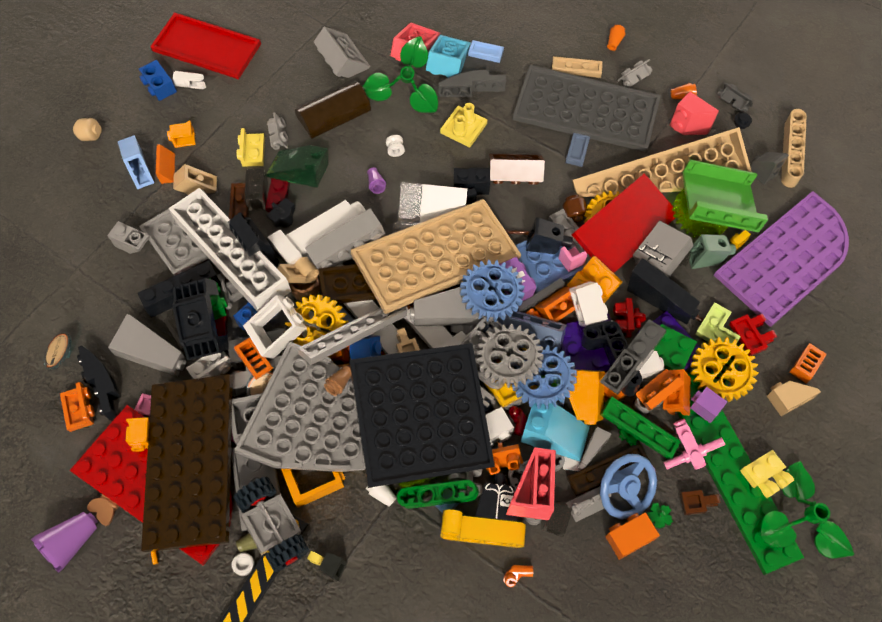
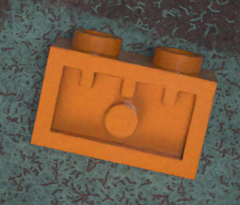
M665 369L635 395L647 410H652L682 386L684 382L679 377L675 378L668 369Z

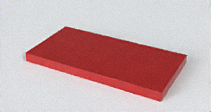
M174 13L150 47L153 52L239 79L259 49L261 42L259 39Z
M644 173L571 235L591 258L596 256L615 273L633 257L635 251L659 221L668 225L679 213Z

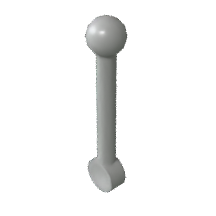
M220 273L218 274V279L221 282L224 298L228 306L226 309H231L232 303L229 302L224 282L225 276Z

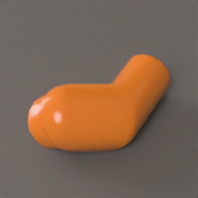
M513 565L505 573L504 583L508 587H514L521 577H533V566Z

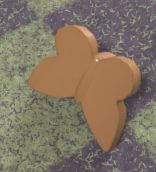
M103 494L100 498L93 499L87 506V510L91 513H97V519L104 526H108L112 522L114 511L119 508L116 503Z

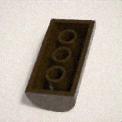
M354 81L295 109V114L312 139L371 111V106L363 87L359 82Z

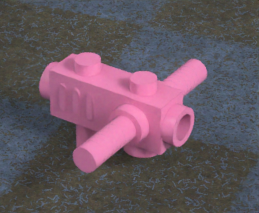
M685 419L678 420L673 425L685 451L679 456L664 461L666 469H670L681 463L691 462L695 470L706 466L703 458L707 455L706 453L724 446V440L721 437L705 445H697Z

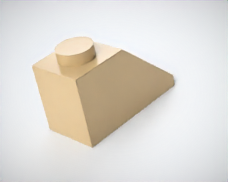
M184 164L174 174V190L188 195L198 188L203 189L205 193H215L217 191V176Z
M788 381L785 384L779 382L770 388L772 391L767 395V398L780 416H783L814 399L821 391L818 388Z

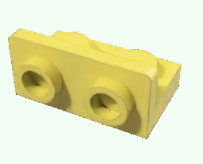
M241 128V135H238L240 149H237V159L241 161L243 167L264 166V133L246 134L245 128Z

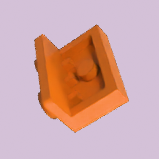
M78 382L75 389L60 393L66 428L69 432L94 424L93 416H95L93 406L90 405L91 392L88 387Z

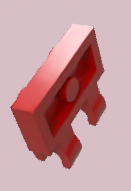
M747 314L729 323L733 332L741 336L739 342L744 344V350H751L748 353L749 357L768 348L767 344L773 342L774 338L777 337L774 330L763 335L757 330L758 327L764 325L763 322L767 321L763 314L752 319Z

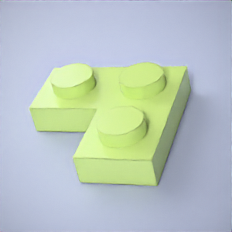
M715 302L695 335L707 342L710 339L715 342L718 337L723 342L728 337L729 343H732L734 340L738 342L741 337L723 327L732 312Z

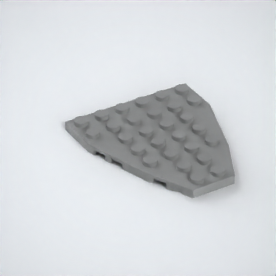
M289 341L234 450L235 453L280 469L336 472L365 470L352 378L350 377L341 394L337 396L331 395L324 388L325 380L342 367L339 368L329 357L310 365L298 353V348L301 346Z

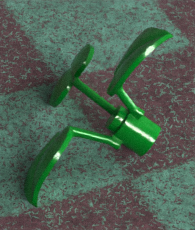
M418 36L407 42L400 53L401 62L409 66L403 67L400 76H397L393 82L389 84L388 77L383 73H374L366 80L362 87L368 98L375 101L387 100L392 94L390 87L401 80L404 83H411L415 90L410 96V104L415 111L421 113H435L437 111L438 98L435 90L427 84H422L417 89L413 80L414 70L412 66L421 68L428 61V50L422 37Z
M799 461L789 466L784 472H788L794 478V481L784 487L782 491L787 497H796L798 502L809 505V507L805 509L804 517L790 523L787 516L782 512L771 511L767 513L761 521L760 536L762 540L772 547H788L796 540V533L792 526L808 521L812 524L819 523L816 527L818 534L814 538V543L820 554L831 559L853 556L854 551L844 532L835 523L827 521L830 517L828 506L823 503H816V501H807V499L814 495L815 485L802 462Z

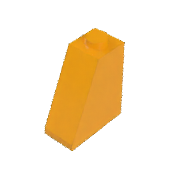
M574 369L577 371V376H575L577 384H573L575 387L574 391H569L571 396L569 399L577 420H584V424L596 425L598 421L603 420L600 413L604 408V385L600 381L604 377L605 371Z

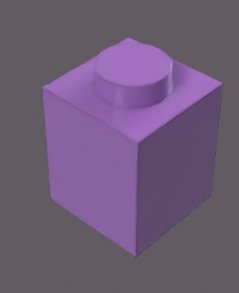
M706 387L703 392L698 390L691 399L694 403L690 409L711 423L726 405L727 401Z

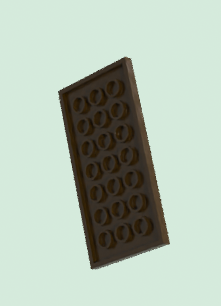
M230 374L152 385L141 551L143 552L229 543L233 377Z

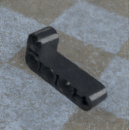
M615 321L595 323L584 328L581 345L587 350L603 348L610 366L613 365L622 351L628 348L622 330ZM640 371L621 390L623 394L634 396L639 391L642 383Z

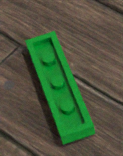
M614 397L608 399L600 413L602 417L667 459L673 458L681 442Z

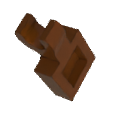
M702 490L680 493L684 515L706 513V506L714 507L721 503L719 494L704 496Z

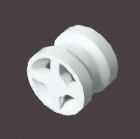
M392 135L386 139L387 151L390 156L398 157L405 152L404 145H402L403 138L400 135Z

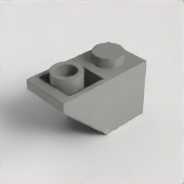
M119 221L107 235L115 247L130 254L140 252L150 238V235Z

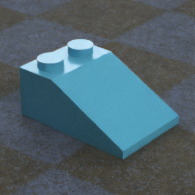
M439 35L429 51L426 71H430L434 75H445L447 78L461 74L471 42Z
M534 403L531 407L521 442L537 448L556 450V454L580 462L590 426L584 424L581 420H577L575 416L559 405L554 407L550 403L549 408L546 409L545 404H542L541 408L538 409L537 403Z

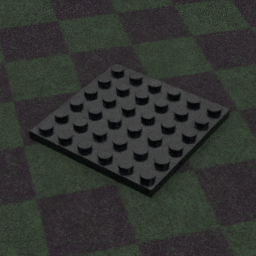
M473 343L349 360L368 488L495 467Z

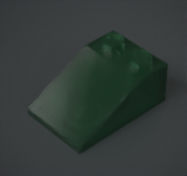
M308 145L279 151L266 177L317 188L329 165L328 149Z

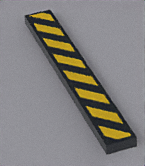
M293 515L302 536L308 524ZM266 553L262 555L220 622L249 621L279 571H273L265 556Z

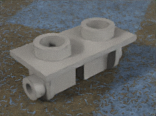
M650 59L644 63L642 60L639 61L632 70L630 68L626 69L621 73L622 77L617 81L623 80L624 87L630 88L639 82V79L642 80L649 76L652 68L646 63Z
M274 112V118H270L267 122L268 131L271 135L269 136L271 147L274 150H278L281 146L288 149V136L285 131L286 123L282 117H279Z
M600 487L566 502L575 522L605 509L600 497Z

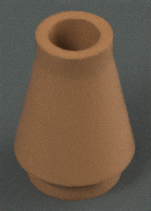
M343 366L325 380L324 388L328 393L337 396L343 392L351 377L350 368Z

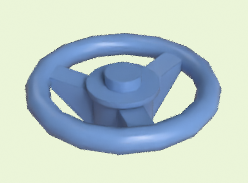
M627 454L616 459L606 469L601 480L600 497L602 505L609 515L618 519H627L635 513L640 515L651 504L656 493L657 476L655 468L650 461L639 454ZM629 462H635L634 464L622 470H618L621 466ZM645 468L649 478L648 490L640 502L637 497L641 487L638 476ZM619 493L633 509L620 511L614 508L608 494Z

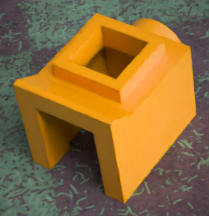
M191 121L169 125L170 131H167L168 140L172 141L175 148L196 145L195 131Z
M149 418L126 419L129 427L126 429V442L131 446L132 451H144L149 445Z

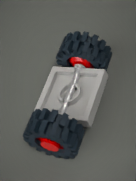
M266 476L255 479L254 482L251 481L247 486H243L242 489L234 494V499L241 512L244 513L241 515V519L260 554L266 553L265 556L273 571L278 572L303 558L309 552V548L300 535L301 530L281 494L275 497L277 492L269 477Z

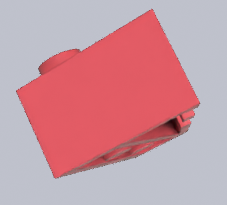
M534 447L506 515L542 520L550 519L554 511L556 450Z

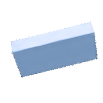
M472 40L468 56L500 63L504 47Z

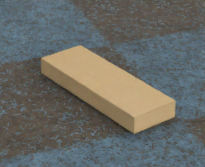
M553 56L552 70L576 76L601 78L602 61Z

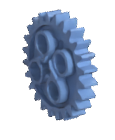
M488 260L487 265L480 261L479 267L474 264L472 270H467V276L463 275V282L460 285V288H462L460 295L464 296L462 303H467L466 310L472 308L471 315L479 313L478 319H481L484 315L487 322L490 317H493L494 321L497 322L499 316L502 320H505L506 314L511 317L513 311H518V306H521V299H523L525 294L522 292L525 286L520 285L523 279L517 278L518 272H511L512 266L507 269L505 268V262L500 266L498 260L495 261V264H491V261ZM490 276H496L498 280H493ZM480 286L483 290H476L474 287ZM502 291H508L510 295H504ZM486 301H492L495 305L490 306Z
M549 345L542 352L544 355L541 361L542 368H538L539 374H533L532 381L527 379L526 385L519 381L518 387H515L514 383H511L513 384V391H516V397L522 396V403L529 400V407H532L534 403H537L538 409L541 408L542 404H545L546 409H548L550 403L557 407L556 401L559 400L561 403H564L563 396L570 398L569 391H574L575 387L573 384H577V378L575 377L577 376V371L574 370L575 364L571 362L570 356L565 357L564 351L558 354L557 347L550 351ZM515 365L513 368L520 369L521 366ZM549 365H557L555 368H548ZM552 383H559V384H560V385L557 386V387H551V386H550ZM533 385L539 386L535 390L530 389Z

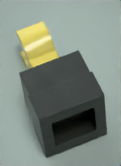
M311 551L307 557L310 562L320 566L319 571L336 581H339L347 565L343 558L328 552L323 557Z

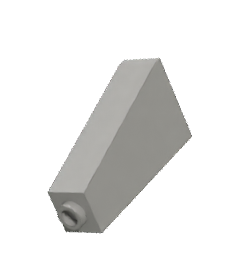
M480 286L474 287L476 290H483ZM460 287L414 300L413 308H410V319H414V326L477 325L486 316L483 315L481 319H478L479 313L471 315L472 308L466 310L467 303H462L464 296L460 295L462 290Z
M128 314L125 316L108 347L115 356L177 377L186 366V358L181 351Z

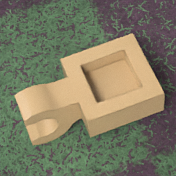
M405 328L397 330L398 334L396 336L399 343L396 344V349L398 353L420 350L415 338L409 340Z

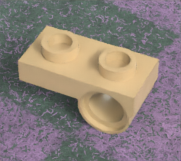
M308 257L298 259L295 264H280L277 268L287 279L288 283H314L319 274V270Z

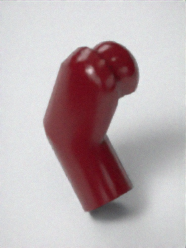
M511 406L509 414L516 423L514 434L523 436L527 416L520 407Z

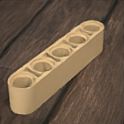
M801 109L792 110L784 126L783 153H787L789 156L782 166L781 181L783 185L790 188L795 187L804 174L807 116Z

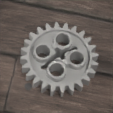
M513 324L510 325L509 329L502 325V330L500 331L497 327H494V334L488 331V338L482 337V343L478 344L479 351H477V357H479L477 364L480 365V372H484L485 378L491 376V383L498 380L499 386L505 382L507 388H509L511 383L518 387L519 381L526 385V378L532 381L533 374H539L538 368H542L541 361L544 354H542L543 347L539 346L540 340H535V333L528 335V328L521 331V325L514 329ZM502 342L508 343L505 346L499 345ZM526 348L527 351L522 352L519 349ZM494 360H501L502 362H500V363H493L492 361H494ZM515 365L521 366L520 369H513L512 367Z

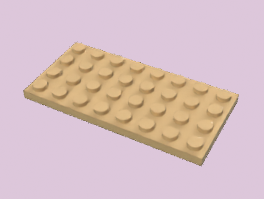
M484 199L351 249L354 261L385 314L414 303V300L431 296L463 282V275L467 276V270H472L474 264L479 267L480 261L487 265L488 260L491 261V264H495V261L498 260V263L501 264L512 258L517 257L520 259L521 253Z

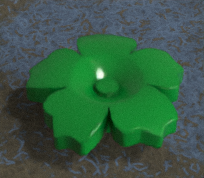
M617 427L620 430L619 438L621 440L626 439L627 443L631 446L636 444L638 439Z
M658 503L652 504L651 512H648L647 515L651 522H654V527L660 529L664 528L665 525L670 526L673 520L672 516L668 515L671 512L669 506L662 505L660 508Z

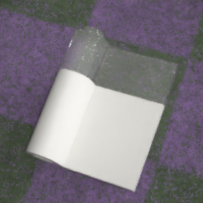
M401 182L398 221L393 224V233L466 206L467 188Z

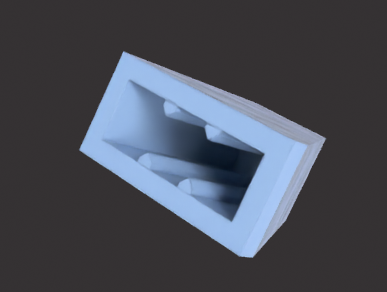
M135 135L118 141L122 159L136 188L140 189L154 184Z

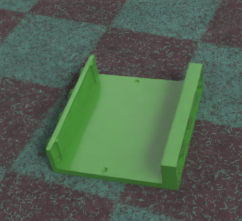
M695 160L688 161L682 171L689 219L760 232L768 218L767 215L756 212L751 184L757 177V173Z

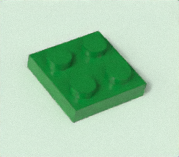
M661 324L660 326L666 330V334L654 351H657L659 357L663 359L664 369H684L697 341Z

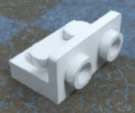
M223 351L218 354L202 357L186 369L193 379L225 374L232 365L230 358Z

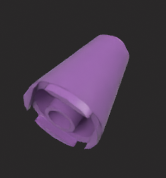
M82 512L35 535L30 540L59 573L97 529L95 524L98 521L91 513L86 514Z

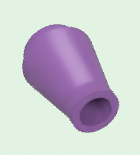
M370 168L367 171L369 189L375 194H380L385 190L386 182L376 168Z

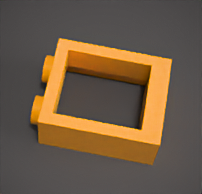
M281 469L297 508L344 487L342 483L345 480L343 472L332 471L335 480L301 494L292 472L293 469Z

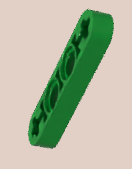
M470 480L406 487L398 492L397 501L401 506L408 509L469 502L477 498L479 489ZM467 486L473 489L467 496L464 492L458 493L457 487L460 491L467 490ZM446 488H452V496L444 499L443 491ZM431 490L432 498L429 501H424V492ZM407 494H409V495H411V496H413V497H414V496H417V499H415V498H410V499H408V503H407L406 501H404V498L407 497Z

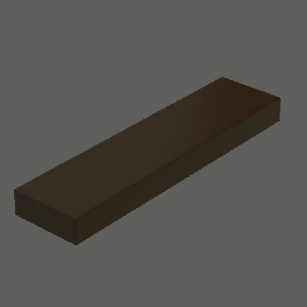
M641 444L632 446L567 476V480L576 497L600 486L606 469L616 459L627 454H639L649 460ZM629 462L621 466L618 470H622L634 464L635 462Z

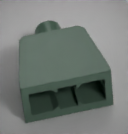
M700 235L687 254L691 269L721 264L728 255L736 253L735 244H729L725 235Z

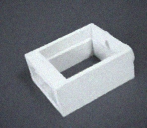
M276 295L243 325L262 357L274 359L287 347L289 341H294L307 329L303 323V317L296 312L293 307L294 303L288 297ZM283 310L292 326L272 343L263 326L279 311Z

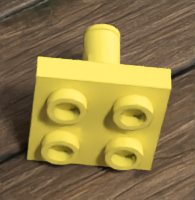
M466 103L463 108L460 106L456 107L440 129V133L470 148L487 125V119L474 113V105L472 103Z

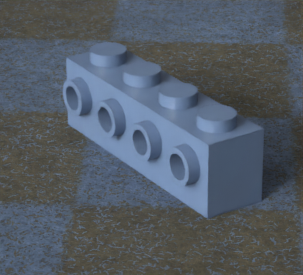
M513 311L511 317L506 314L505 320H502L500 316L497 318V321L501 325H505L506 329H509L511 324H513L514 329L521 325V331L528 328V335L535 333V340H540V345L544 350L547 345H549L550 351L557 347L559 352L562 347L566 324L519 311ZM485 325L483 332H486L492 325Z

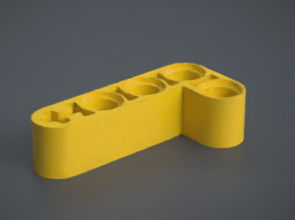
M443 510L441 538L515 548L525 546L526 524L462 516L463 513L461 511Z

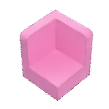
M564 246L559 254V260L568 272L584 265L587 258V253L585 251L579 253L576 247L567 250Z

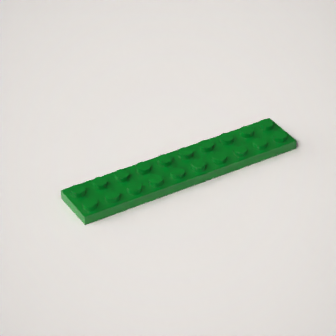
M689 373L688 375H689L690 378H691V385H690V407H691V406L693 405V403H694L691 399L694 397V395L697 393L698 390H699L700 392H703L705 388L698 389V386L700 385V382H693V380H694L697 376H696V375H691V374ZM690 409V415L688 416L677 412L680 419H685L690 427L697 445H705L721 437L724 440V446L706 453L707 455L703 458L708 472L763 575L803 559L804 556L795 541L788 547L776 548L762 540L760 529L763 517L771 511H778L771 497L766 498L758 486L753 488L740 472L741 469L752 462L723 410L719 412L711 423L692 409Z

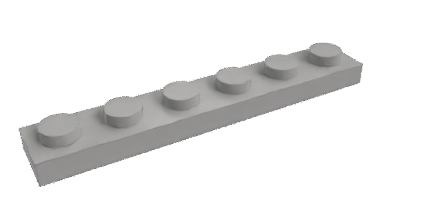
M380 307L299 347L298 353L312 365L406 317L407 309L401 307L385 314Z

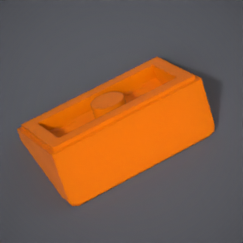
M157 144L156 175L161 184L173 183L175 154L164 146Z

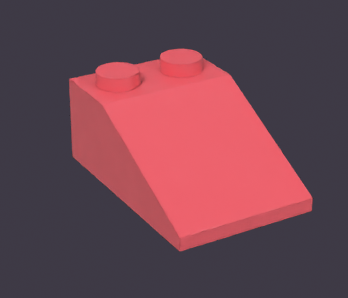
M410 23L394 37L390 56L401 61L400 53L404 45L418 36L422 37L429 54L440 32Z

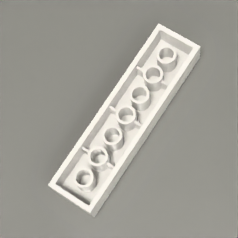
M200 188L168 208L175 222L257 312L276 295L285 297L291 292L287 279L261 251L249 257L229 229L228 221L230 219Z

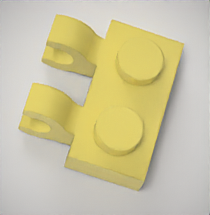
M773 450L740 470L753 488L758 486L766 498L779 491V487L783 489L794 481V478L788 472L783 471L786 466ZM771 477H773V478L775 479L776 483H774L773 481H770V480H768V479L771 478Z

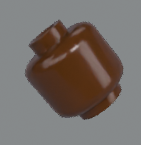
M579 195L567 197L562 205L567 217L572 218L575 223L583 221L584 215L588 211L585 199L579 197Z

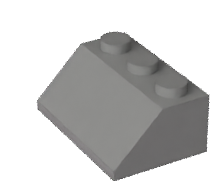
M323 27L314 40L317 50L324 56L325 62L331 66L336 76L350 78L369 69L370 65L347 34Z

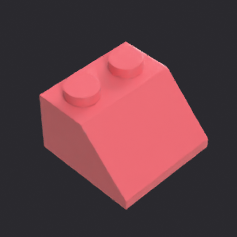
M689 92L678 103L669 126L682 135H707L719 110L692 92Z

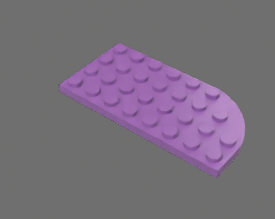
M812 191L718 269L714 276L756 315L763 314L767 320L765 323L772 327L843 263L849 247L847 228L839 213Z

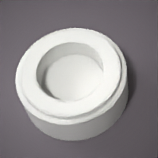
M239 553L232 561L233 571L240 576L249 575L255 567V561L248 553Z

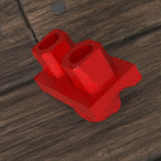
M626 298L625 302L614 304V315L624 317V320H616L615 322L619 324L622 333H625V337L631 338V332L635 330V327H641V322L646 320V315L640 313L639 308H635L633 313L632 298Z

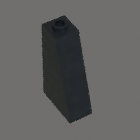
M643 258L632 271L627 288L628 292L663 312L668 311L672 317L686 325L690 319L695 320L700 312L697 309L700 304L699 300Z

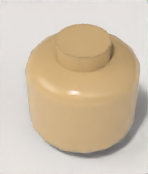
M93 118L78 119L73 126L75 136L81 141H95L100 137L102 131L97 120Z

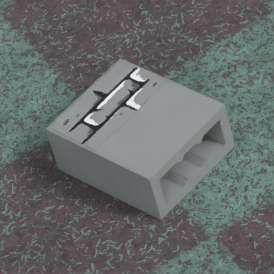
M659 221L633 254L635 265L637 266L643 258L669 278L693 247L692 239L690 236Z

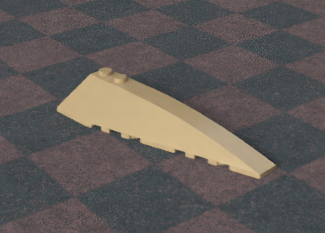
M738 127L574 179L572 182L576 195H579V197H595L597 194L600 196L602 192H605L607 195L609 191H612V194L615 195L617 191L619 194L645 173L661 193L685 191L682 171L689 160L749 172L752 171L741 131Z

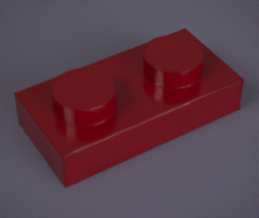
M271 178L265 206L266 212L273 210V202L278 205L287 198L290 186L289 179Z

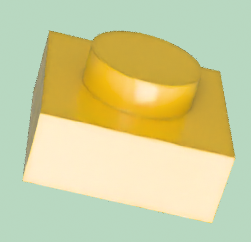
M744 230L741 234L736 233L730 239L731 244H735L736 251L750 237L751 234L747 230Z

